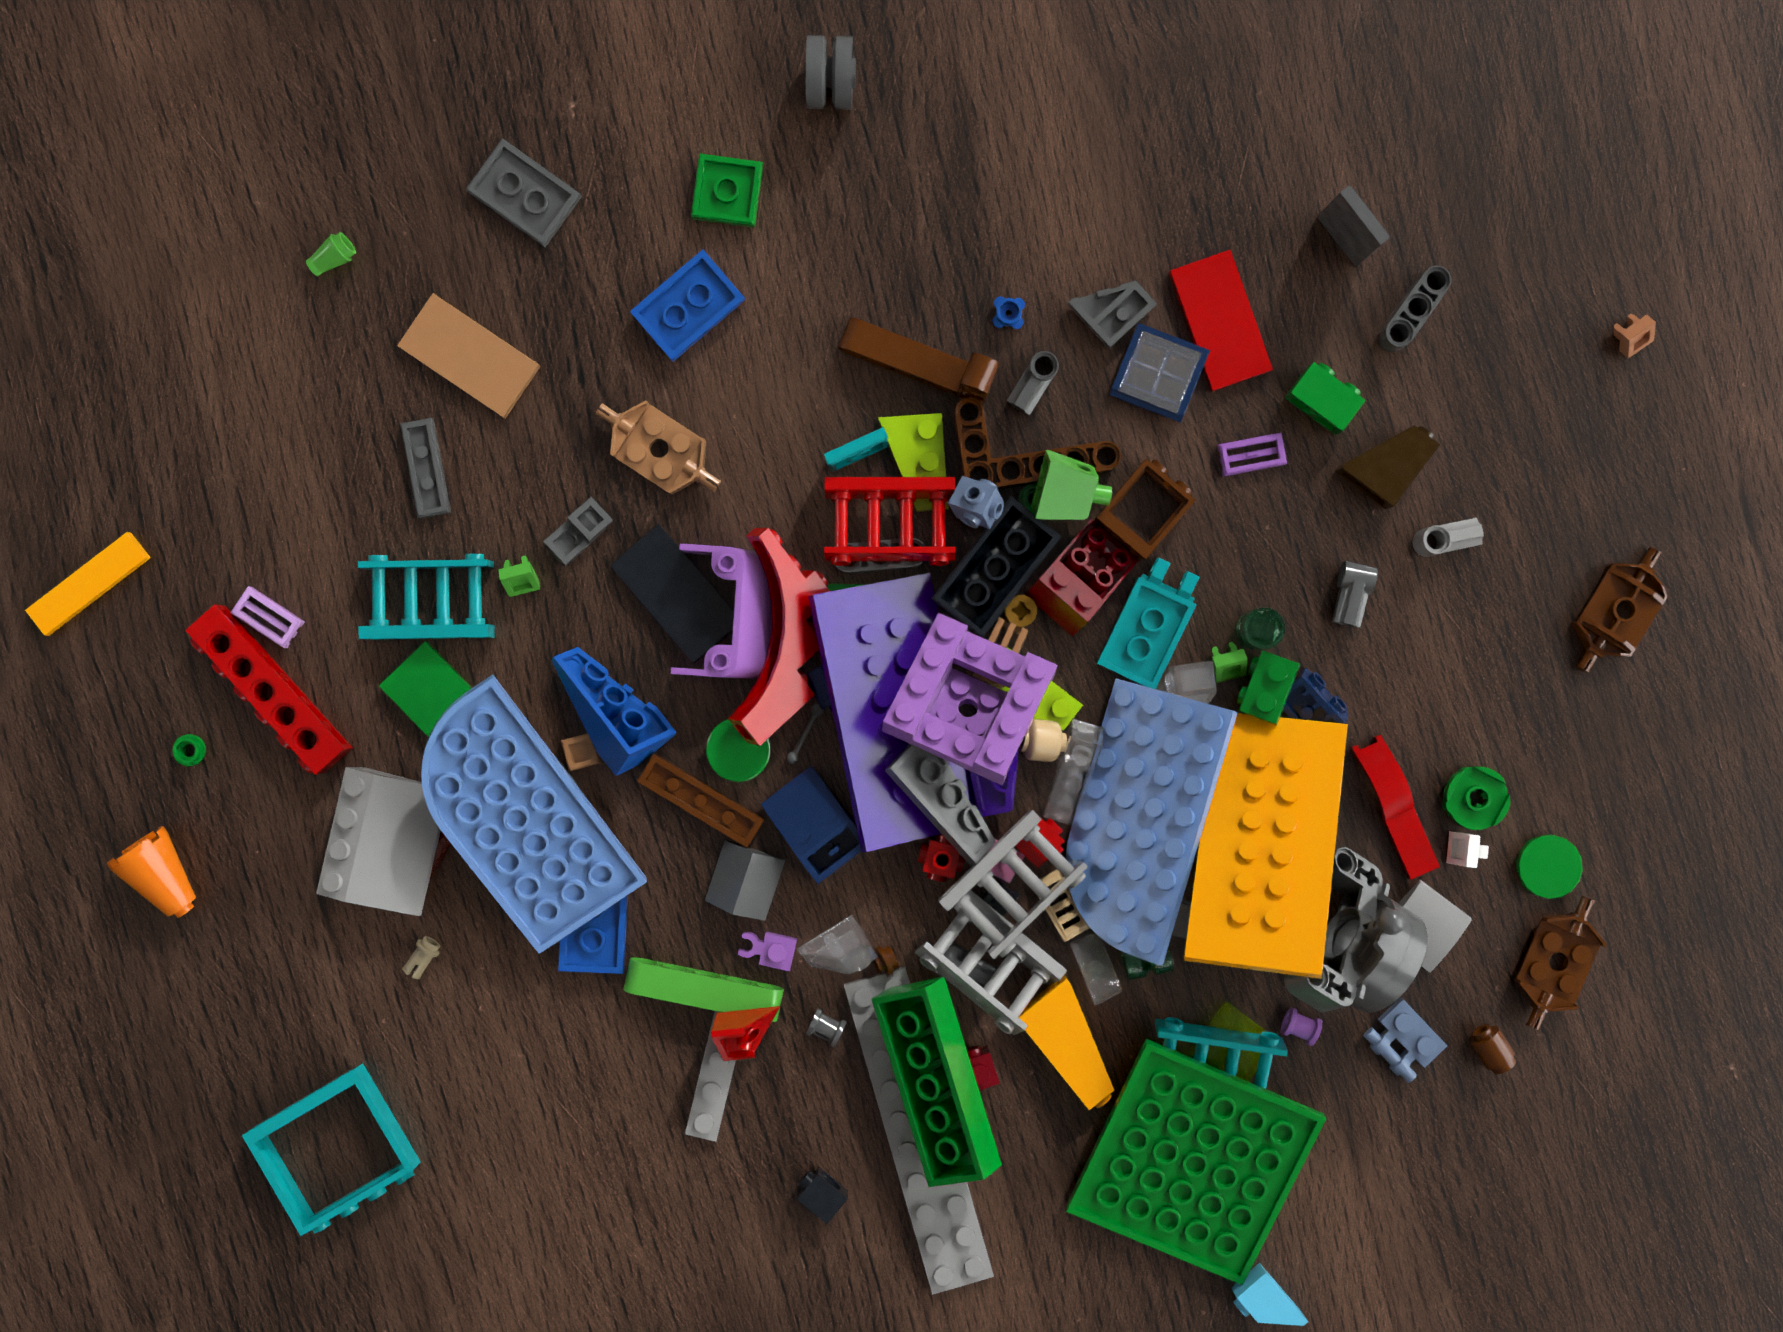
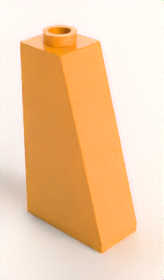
M1064 975L1060 981L1049 985L1030 1000L1018 1018L1028 1025L1025 1031L1088 1110L1094 1106L1100 1108L1112 1097L1110 1093L1114 1091V1088L1072 985Z

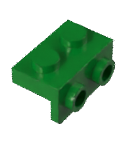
M1262 650L1260 657L1255 656L1251 662L1248 674L1252 675L1249 686H1243L1238 696L1237 704L1241 705L1239 711L1277 725L1300 664Z

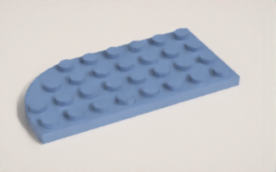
M493 674L456 699L443 712L429 735L422 760V788L428 810L442 833L539 954L647 882L644 873Z
M1116 678L1067 843L1066 860L1073 867L1079 861L1084 862L1088 866L1083 871L1086 877L1075 888L1072 889L1070 886L1069 888L1082 918L1101 939L1124 953L1157 965H1163L1238 712Z

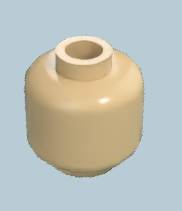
M1033 719L1027 735H1025L1020 744L1019 751L1023 752L1024 757L1031 761L1053 762L1058 758L1060 752L1065 751L1067 735L1062 733L1059 723L1055 721Z

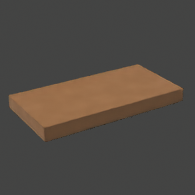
M432 293L397 345L505 419L541 367L538 363L434 293Z

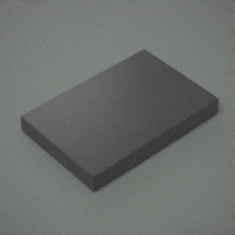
M503 138L465 189L471 196L544 248H546L582 198L579 192Z
M1351 186L1342 190L1317 216L1355 267L1390 238L1389 234Z

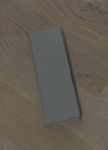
M427 418L400 423L417 518L422 519L451 513L434 419Z

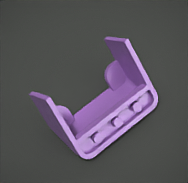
M680 543L679 550L685 554L712 555L711 566L714 573L725 580H736L732 645H715L711 647L705 655L704 670L671 667V674L757 680L767 656L772 631V604L768 581L755 550Z

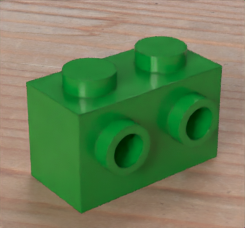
M1313 362L1306 367L1284 398L1332 434L1337 435L1344 431L1366 400L1360 396L1361 392L1357 387L1348 382L1343 384L1335 378V372L1323 363L1316 364Z

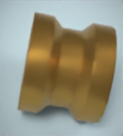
M1025 595L1015 596L1004 610L1006 621L1016 624L1018 627H1025L1031 624L1037 615V606L1034 600Z

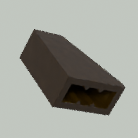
M1414 425L1338 466L1335 472L1381 507L1388 509L1396 505L1440 444L1433 440L1435 436L1428 429L1422 426L1417 428Z

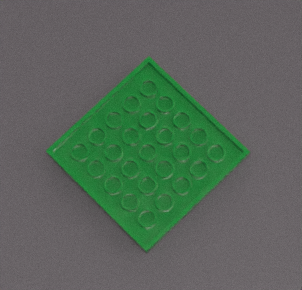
M1146 1039L1066 1204V1212L1243 1285L1326 1121L1324 1113Z

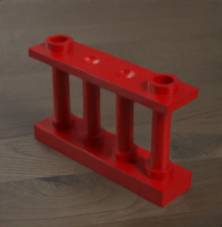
M825 477V499H831L832 502H835V547H824L825 561H831V564L836 566H847L851 564V561H929L930 565L943 566L949 564V561H955L956 547H945V502L951 498L955 491V477ZM851 499H864L867 502V547H848V502ZM883 499H896L897 502H900V547H880V502H883ZM916 499H929V502H932V547H913V502Z

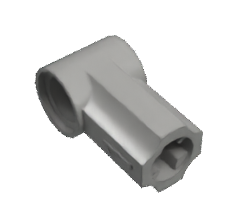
M1477 518L1443 525H1434L1419 530L1414 535L1412 543L1415 552L1423 557H1430L1482 545L1484 534L1482 525L1478 522ZM1429 533L1436 538L1437 544L1434 549L1427 543Z

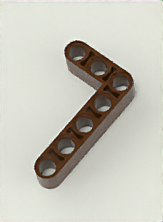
M852 317L848 320L838 346L839 350L851 356L959 398L973 397L978 399L982 405L985 403L999 367V362L988 356L972 353L968 362Z
M973 397L961 399L954 410V423L962 475L970 478L972 470L981 469L986 473L987 480L993 482L998 487V490L1037 483L1039 474L1034 471L1033 463L1038 459H1043L1046 450L991 459L983 406L978 399ZM965 406H971L976 410L977 418L973 421H965L960 416V410ZM971 437L979 439L982 443V450L977 453L969 452L965 448V441ZM1110 441L1050 449V451L1064 456L1070 454L1078 456L1081 462L1093 466L1097 474H1105L1112 471L1121 460L1119 447ZM1099 450H1107L1112 454L1113 461L1111 465H1102L1098 461L1097 453ZM1006 464L1014 465L1018 469V477L1014 480L1005 479L1001 473V468Z

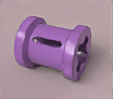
M1291 1007L1286 1012L1282 1021L1281 1034L1285 1036L1292 1034L1306 1040L1307 1045L1313 1046L1320 1036L1323 1021L1317 1017L1311 1019L1297 1012V1009Z

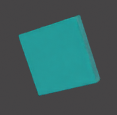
M884 427L825 453V461L830 472L837 471L887 448V433Z

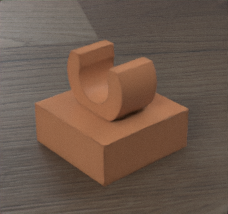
M1629 314L1627 316V324L1629 325L1627 329L1622 328L1617 323L1614 325V336L1620 340L1619 351L1628 359L1654 341L1656 322L1648 315L1638 319L1637 316Z

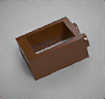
M1147 458L1111 498L1110 504L1108 506L1105 505L1094 518V521L1141 561L1147 559L1196 501L1191 496L1192 490L1180 480L1175 483L1166 475L1168 470L1160 462L1154 459L1150 462ZM1143 474L1179 503L1177 508L1147 543L1111 513Z

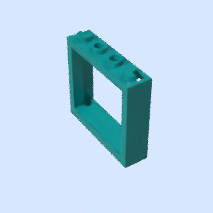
M363 1063L242 1135L300 1236L311 1230L314 1234L319 1231L321 1232L332 1224L330 1219L340 1214L341 1218L350 1215L359 1208L358 1202L365 1198H368L370 1202L387 1192L385 1187L395 1181L397 1185L404 1183L415 1175L413 1170L421 1163ZM355 1084L401 1163L314 1214L268 1135Z

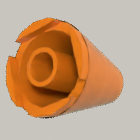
M160 826L156 831L158 835L154 831L148 833L121 851L122 856L116 860L113 857L106 865L114 874L167 917L175 914L179 918L194 907L191 902L196 896L167 830L164 826Z

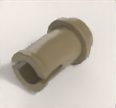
M424 936L422 940H417V948L402 967V970L409 975L414 966L417 965L411 976L414 979H420L432 958L440 954V944L428 936Z

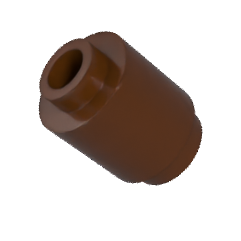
M1484 1024L1473 1031L1470 1044L1488 1070H1492L1494 1074H1503L1515 1066V1052L1498 1026Z

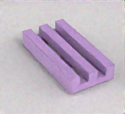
M250 586L246 588L230 612L283 648L289 647L291 644L290 640L296 636L298 628L302 627L305 622ZM252 596L292 623L291 626H287L249 601V598ZM243 607H247L285 632L283 638L241 611Z

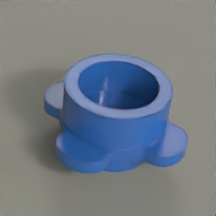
M1002 296L997 297L993 303L996 308L995 316L992 319L993 325L996 328L1011 326L1015 330L1020 329L1024 324L1021 316L1025 302L1021 298L1005 299ZM1007 310L1012 312L1010 316L1006 315Z

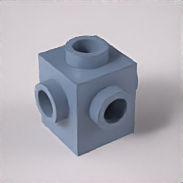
M965 476L961 477L948 502L956 518L972 528L982 526L991 529L995 519L1001 516L1004 507V501L998 491V487L993 482L986 479L977 481Z

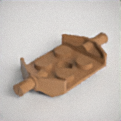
M646 400L623 413H616L603 403L599 406L601 410L609 414L608 416L597 409L595 415L611 424L610 455L671 495L694 482H700L713 492L716 491L717 487L707 480L712 481L718 486L721 480L708 473L704 468L706 457V440L699 437L650 405ZM656 441H665L668 444V453L662 458H656L651 453V447Z

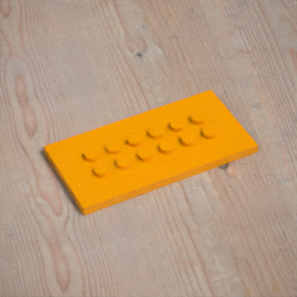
M1237 713L1199 842L1184 955L1185 961L1322 979L1348 724L1280 717L1278 724L1275 725L1248 714Z

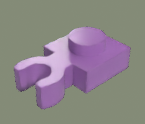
M743 932L742 938L749 939L753 947L750 950L739 949L738 955L745 958L752 957L755 954L761 955L759 965L790 971L797 938L766 932L764 940H760L752 932Z

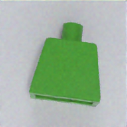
M1046 450L1031 508L1035 519L1085 520L1089 516L1092 503L1106 506L1110 504L1112 487L1098 484L1099 477L1093 466Z

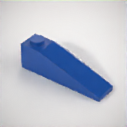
M579 647L552 658L551 661L597 753L615 776L640 765L677 733L656 706L650 702L646 705L632 694L633 689L626 683L624 686H621L608 676V670Z

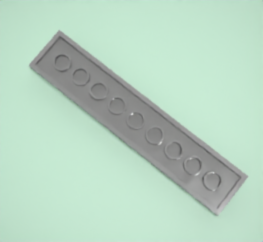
M904 966L894 971L893 976L889 978L885 973L876 974L845 983L844 988L933 1295L992 1278L994 1274L968 1183L928 1186L871 1000L890 987L910 983L906 967Z

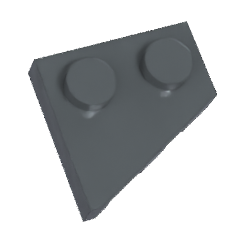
M1135 280L1121 284L1116 288L1097 291L1092 295L1073 298L1067 305L1100 341L1110 349L1156 307L1157 303Z

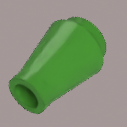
M343 233L330 234L316 252L306 260V264L314 275L320 276L324 272L352 261V256L356 254V250Z

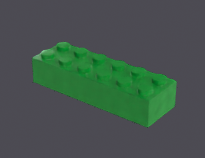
M945 977L890 987L871 1000L928 1186L934 1187L985 1180L1002 1163Z

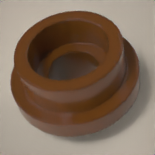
M878 946L875 948V955L872 956L875 969L879 974L885 973L888 978L893 976V972L899 969V964L890 946L884 948Z

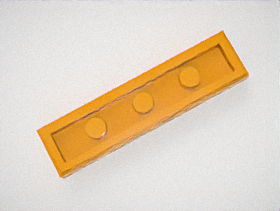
M126 532L25 611L44 636H50L151 557L134 535Z

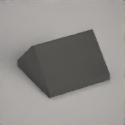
M725 839L705 901L732 915L765 921L786 859L750 847L747 848Z

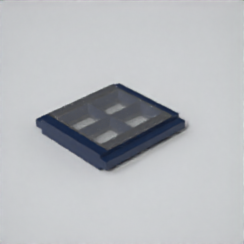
M1138 323L1109 395L1181 423L1210 350Z

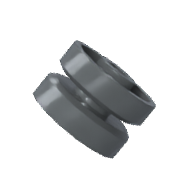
M807 35L805 81L807 109H823L827 102L828 88L832 89V105L836 110H852L853 89L856 86V58H853V36H836L833 41L832 57H828L825 36Z

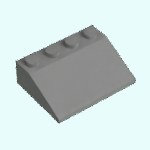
M345 767L316 894L347 903L421 916L441 832L428 810L423 794L422 782L366 767Z

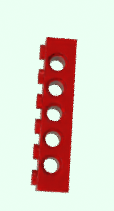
M214 604L185 630L192 638L190 640L191 645L201 654L206 653L213 661L211 666L216 673L223 678L227 677L235 685L233 687L235 694L241 700L249 701L256 709L254 712L256 717L264 725H271L278 733L276 738L279 743L288 750L292 749L298 755L299 759L297 761L306 772L310 774L313 772L315 775L326 773L353 747L240 621L230 613L231 611L226 606ZM223 636H226L230 642L226 652H223L219 646ZM246 659L251 664V672L248 676H244L241 672V664ZM267 683L273 689V695L269 700H266L262 695V689ZM288 707L295 714L291 724L286 723L283 717L284 711ZM309 731L313 732L316 736V744L313 748L308 747L305 743V735Z

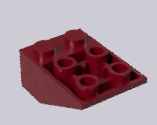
M1090 519L1025 595L1034 600L1040 609L1073 637L1090 621L1139 560L1093 519Z

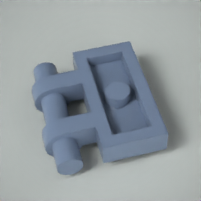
M1401 997L1377 1019L1386 1029L1381 1034H1378L1371 1027L1363 1035L1370 1043L1372 1051L1376 1055L1381 1054L1390 1064V1070L1396 1076L1401 1075L1407 1083L1412 1082L1417 1076L1410 1067L1414 1060L1425 1068L1447 1047L1443 1040ZM1394 1039L1405 1048L1400 1055L1390 1046Z

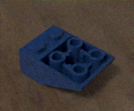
M812 765L761 803L768 816L817 884L861 852L856 822Z

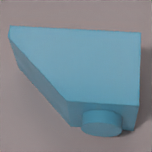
M1260 1263L1249 1272L1243 1285L1236 1283L1231 1287L1236 1296L1233 1303L1245 1317L1251 1314L1258 1323L1304 1326L1308 1323L1302 1311Z

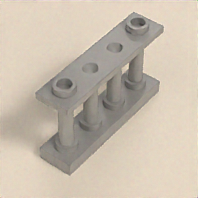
M1029 810L989 849L976 865H973L938 899V902L947 911L952 907L956 911L960 909L994 944L987 951L993 959L998 955L1002 958L1005 957L1016 946L1013 940L1068 886L1073 889L1086 877L1083 871L1088 866L1084 862L1079 861L1073 867L1039 832L1040 827L1037 824L1042 819L1033 810ZM1020 840L1030 841L1064 875L1051 889L1016 855L1017 851L1014 846ZM999 861L1003 865L1006 863L1040 898L1028 912L992 877L994 874L990 870ZM976 884L979 887L983 886L1017 921L1004 936L969 901L970 896L967 892Z
M969 890L967 892L970 896L969 901L1003 936L1014 926L973 891ZM958 909L957 916L935 945L932 946L926 942L918 947L914 953L920 957V962L924 967L931 971H937L995 1019V1024L1000 1030L1007 1034L1012 1033L1013 1035L1025 1031L1028 1025L1018 1018L1042 984L1051 985L1060 981L1067 970L1021 932L1013 940L1016 946L1007 954L990 980L982 988L968 975L992 944L984 934L959 967L944 956V953L967 922H972ZM1017 963H1023L1031 970L1032 976L1008 1009L993 996Z

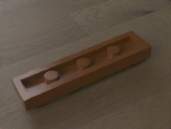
M653 754L637 781L747 848L765 820L657 754Z

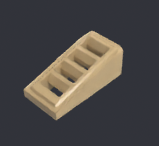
M1056 869L1040 878V880L1048 887L1060 881L1064 876ZM1069 886L1062 892H1065L1067 898L1052 906L1049 905L1045 909L1064 942L1090 928L1079 913ZM1072 904L1073 910L1060 917L1056 916V912ZM1076 916L1079 917V922L1066 929L1063 928L1062 924Z

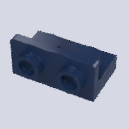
M1304 668L1294 680L1283 708L1287 716L1292 719L1346 724L1349 715L1344 701L1337 695L1333 697L1325 688L1326 683L1322 677L1316 672L1311 673L1308 668Z

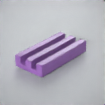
M1282 433L1217 445L1223 477L1287 464ZM1276 441V447L1231 456L1227 454V450ZM1278 454L1279 459L1233 468H1230L1229 465L1231 462Z

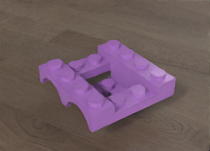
M938 613L883 720L882 731L1003 785L1018 748L1025 735H1027L1040 702L1055 676L1058 665L1027 652L1026 656L1020 655L968 632V625ZM953 663L1010 689L1007 693L952 668ZM963 704H971L976 708L977 713L972 717H965L959 712V707Z

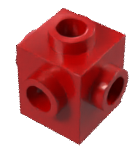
M938 834L937 838L929 837L928 844H921L917 862L923 863L922 871L928 873V879L946 882L947 878L954 879L956 872L962 873L965 859L942 834ZM939 854H946L948 856L947 864H937L936 857Z

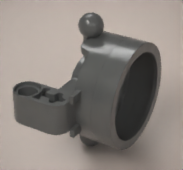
M1341 847L1335 850L1331 888L1341 893L1342 896L1337 914L1327 925L1322 979L1285 974L1284 983L1289 993L1319 1012L1325 1013L1351 1005L1359 1011L1373 1013L1395 1002L1415 979L1426 954L1428 942L1427 928L1420 917L1388 897L1390 884H1383L1382 874L1374 864L1351 849Z

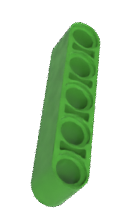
M637 957L629 959L623 989L625 992L717 1012L781 1007L784 992L783 988L772 984ZM780 1008L772 1022L778 1021Z

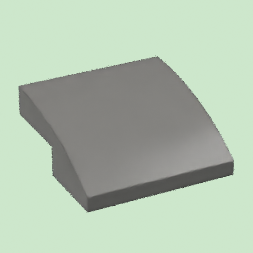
M1419 880L1399 901V904L1420 917L1425 923L1428 942L1421 966L1431 973L1456 944L1472 919L1422 880Z

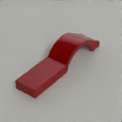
M1377 735L1373 737L1375 740L1374 744L1362 749L1358 745H1354L1350 749L1356 763L1362 768L1373 786L1381 807L1382 822L1407 878L1411 880L1439 868L1440 865L1415 811L1412 793L1407 780L1383 737Z

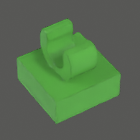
M521 556L522 564L512 566L509 560H505L504 568L498 569L500 581L509 597L540 590L539 579L526 556Z
M1233 642L1229 643V653L1220 654L1216 646L1212 648V675L1215 683L1247 675L1248 659L1244 649L1237 650Z

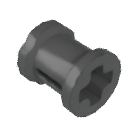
M817 1008L806 1034L809 1036L812 1034L830 1042V1046L835 1048L844 1030L846 1021L841 1020L839 1022L822 1014V1010Z

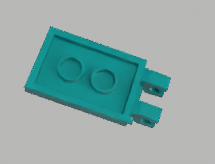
M1158 557L1148 576L1142 574L1141 577H1137L1096 662L1107 669L1153 689L1157 688L1197 605L1193 603L1195 598L1191 595L1200 578L1191 572L1185 571L1178 588L1170 587L1162 583L1171 563Z

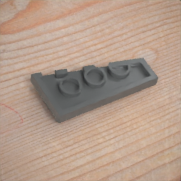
M909 744L884 771L970 866L976 865L996 843L976 805L972 806L964 792L967 789L961 779H957L948 764L949 761Z

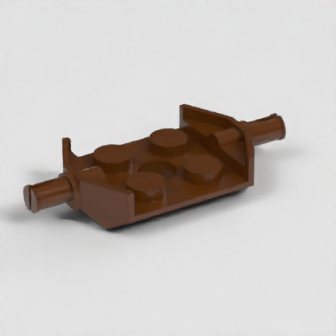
M1649 547L1641 563L1637 565L1623 563L1606 565L1608 571L1578 620L1571 622L1576 634L1586 648L1585 654L1576 666L1578 669L1589 673L1597 658H1602L1603 656H1632L1668 597L1664 585L1654 574L1655 570L1652 569L1662 555L1660 551ZM1621 601L1627 602L1630 606V614L1625 619L1620 618L1616 611L1617 605Z
M1581 895L1575 913L1570 912L1569 915H1549L1541 918L1515 978L1516 985L1531 1002L1530 1006L1534 1007L1526 1023L1527 1026L1540 1030L1543 1019L1549 1011L1578 1010L1580 1006L1576 1005L1577 999L1600 946L1606 947L1607 945L1588 922L1587 917L1595 902L1594 900ZM1561 953L1564 960L1563 965L1559 969L1553 970L1549 965V959L1553 954Z

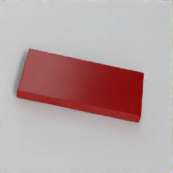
M1231 249L1170 270L1169 275L1193 343L1210 350L1203 371L1211 392L1273 370Z

